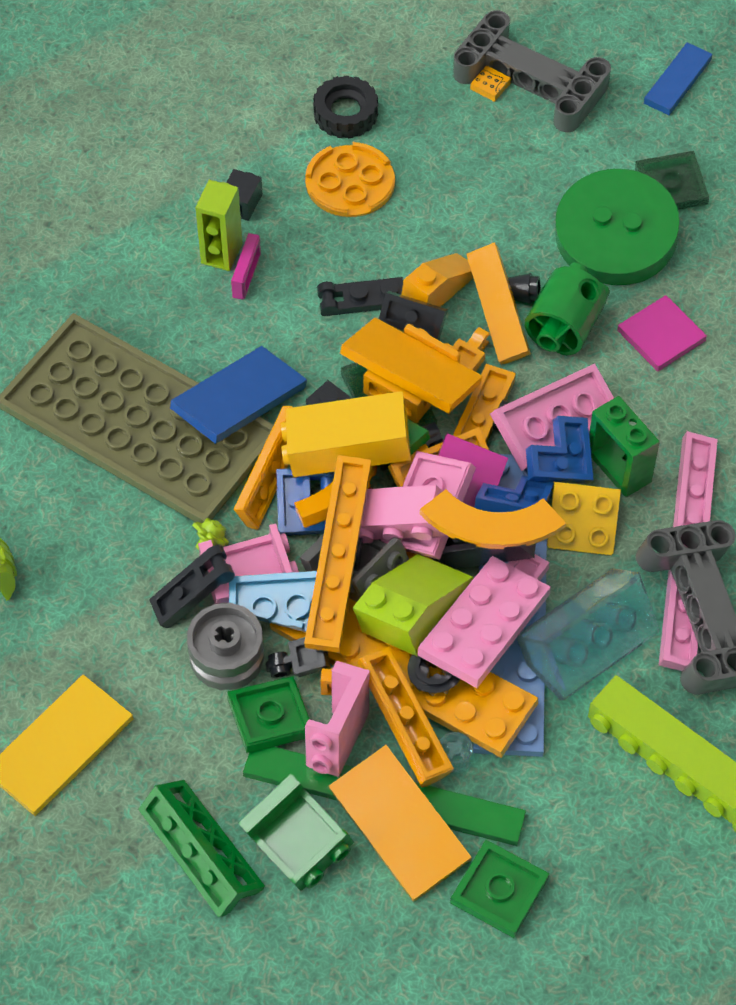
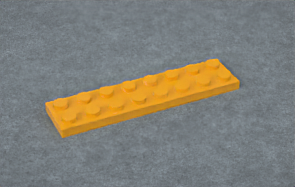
M348 599L339 653L328 651L330 664L335 665L336 661L358 667L357 661L359 658L390 647L426 717L502 758L537 707L538 697L492 672H489L478 688L460 679L459 686L455 685L449 690L448 694L441 692L432 696L425 691L419 692L417 687L410 683L408 675V662L412 654L363 633L353 610V606L357 602ZM270 623L271 630L289 641L306 636V632ZM428 667L430 670L429 678L433 677L436 673L443 674L442 669L439 667Z

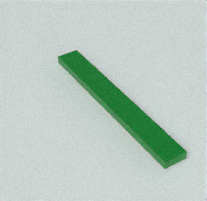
M271 747L249 753L243 770V777L279 785L292 774L307 793L337 800L330 791L329 785L354 767L344 765L339 777L328 773L321 774L306 766L305 754ZM416 783L451 830L513 846L518 845L526 810L432 786L421 787L419 783Z

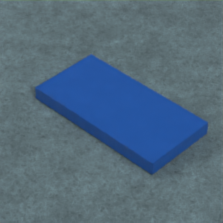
M260 346L172 399L170 409L216 444L306 388L307 379L266 348Z

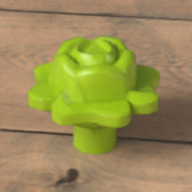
M206 518L203 523L194 522L192 524L198 531L197 535L200 538L198 543L211 540L213 546L218 544L222 546L228 545L229 541L224 537L226 528L220 522Z

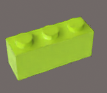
M209 179L195 207L201 264L230 271L243 244L239 189L229 183Z

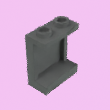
M323 535L300 557L306 572L317 571ZM394 537L387 544L380 540H373L372 543H363L358 571L353 570L349 599L357 602L372 582L409 560L400 539Z

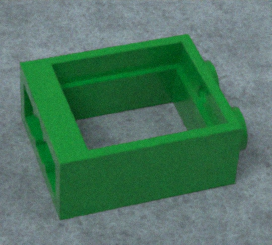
M620 396L593 410L589 431L591 458L618 489H621V493L628 497L652 482L660 441ZM629 422H635L636 425L632 426Z

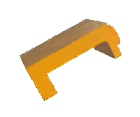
M407 324L404 328L405 334L460 363L461 354L452 345L442 343L430 336L424 329L416 328L410 324ZM370 370L365 372L363 393L373 396L403 391L407 417L416 424L431 407L430 403Z

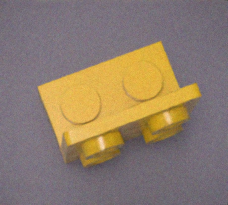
M554 482L552 508L566 522V526L548 538V548L612 555L614 552L621 489Z

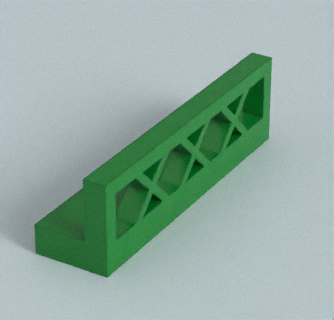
M185 780L154 786L138 810L218 918L230 913L241 898L256 895L264 889L265 885ZM179 793L185 803L177 800L173 794ZM193 820L201 823L206 830L198 827ZM213 847L222 850L226 857L218 854ZM234 874L242 877L247 885L242 886Z

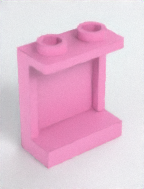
M276 524L269 525L270 533L268 535L223 547L227 555L226 564L232 566L235 576L299 572L296 562H289L286 553L290 552L287 536L285 533L279 534ZM211 540L198 543L199 555L213 546ZM213 566L208 570L209 573L214 569ZM229 583L220 585L211 593L215 604L229 603Z
M336 661L332 669V718L328 724L309 719L305 725L307 767L321 774L328 773L337 777L340 776L369 714V670Z

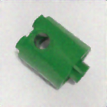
M574 262L569 267L556 268L550 274L525 318L524 327L527 334L536 344L549 352H557L566 356L576 354L582 349L607 302V297L610 294L609 288L589 274L586 267L580 263Z

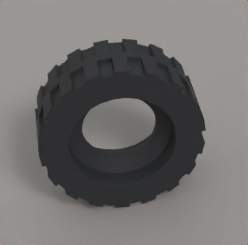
M333 77V79L323 82V85L319 86L317 92L314 93V120L316 124L318 123L319 128L330 136L348 139L361 136L366 131L369 132L373 124L375 125L377 122L378 95L375 94V89L369 85V82L363 81L359 77ZM350 98L359 103L360 111L354 115L341 116L333 113L331 107L338 99Z

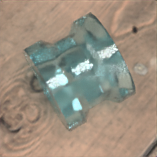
M460 732L445 734L440 739V743L454 768L451 774L465 772L472 763L473 744L470 738ZM459 755H460V756L462 757V758L453 759L454 756H459Z

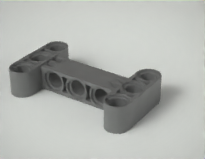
M500 10L488 12L455 51L453 61L454 79L462 84H471L487 65L511 77L512 84L554 103L553 123L556 129L562 132L575 131L609 87L611 73L609 61L601 57L590 58L578 72L510 40V18L508 14Z
M722 520L654 530L646 537L635 555L638 565L648 572L671 569L701 653H698L690 661L680 675V682L683 688L694 695L736 688V614L716 561H719L735 542L736 534L733 527Z

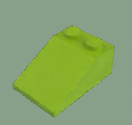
M417 554L372 582L353 606V610L363 633L418 656L420 644L474 577Z

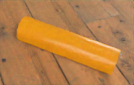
M387 647L359 658L357 665L359 668L370 671L369 688L420 786L431 785L449 775L454 768L391 648Z

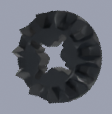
M412 655L409 659L408 675L410 683H413L419 692L425 691L432 696L441 692L448 694L449 690L455 685L459 686L460 679L443 669L442 675L436 673L433 677L429 678L430 670L428 667L436 668L438 666L420 656Z

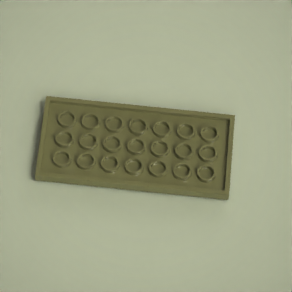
M74 313L71 314L0 394L1 410L194 522L203 523L206 518L212 520L249 475L274 426L263 418L258 417L215 444L170 409L172 399L199 384L198 382Z

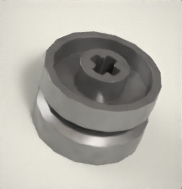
M219 603L202 609L192 619L187 631L190 666L196 677L205 685L219 690L238 689L249 684L260 673L264 663L262 627L256 615L237 604Z

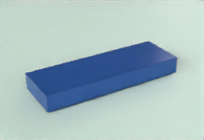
M687 42L644 97V104L670 115L709 64L712 54Z

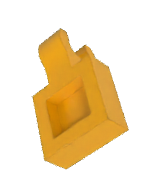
M478 327L468 342L461 339L455 342L453 347L461 354L460 364L475 372L485 361L483 350L489 344V341L486 340L490 335L488 331Z

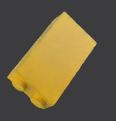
M403 391L286 408V422L281 423L283 441L287 442V445H282L281 449L284 465H290L293 478L335 472L338 455L371 459V466L411 460L408 417Z

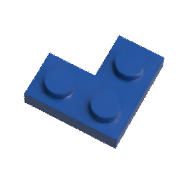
M557 416L552 420L555 446L530 445L526 448L528 480L589 484L594 479L588 418Z
M522 476L516 490L483 483L475 498L474 508L489 512H512L527 508L543 498L549 503L553 494L554 482L529 481L527 476Z

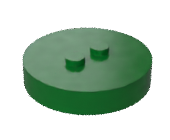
M606 169L591 173L578 180L566 191L557 208L555 235L557 247L563 259L569 266L574 262L584 265L588 273L603 284L630 285L653 277L668 264L677 246L679 213L673 197L657 180L638 171Z

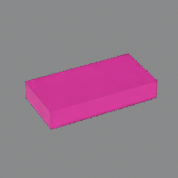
M252 233L247 235L231 280L233 298L243 300L247 295L261 255L259 235Z

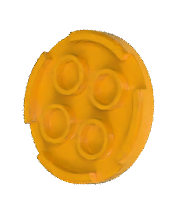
M353 142V145H343L334 148L329 146L317 153L307 166L305 184L311 200L324 211L342 217H358L370 214L388 202L395 188V173L390 160L380 150L367 144Z

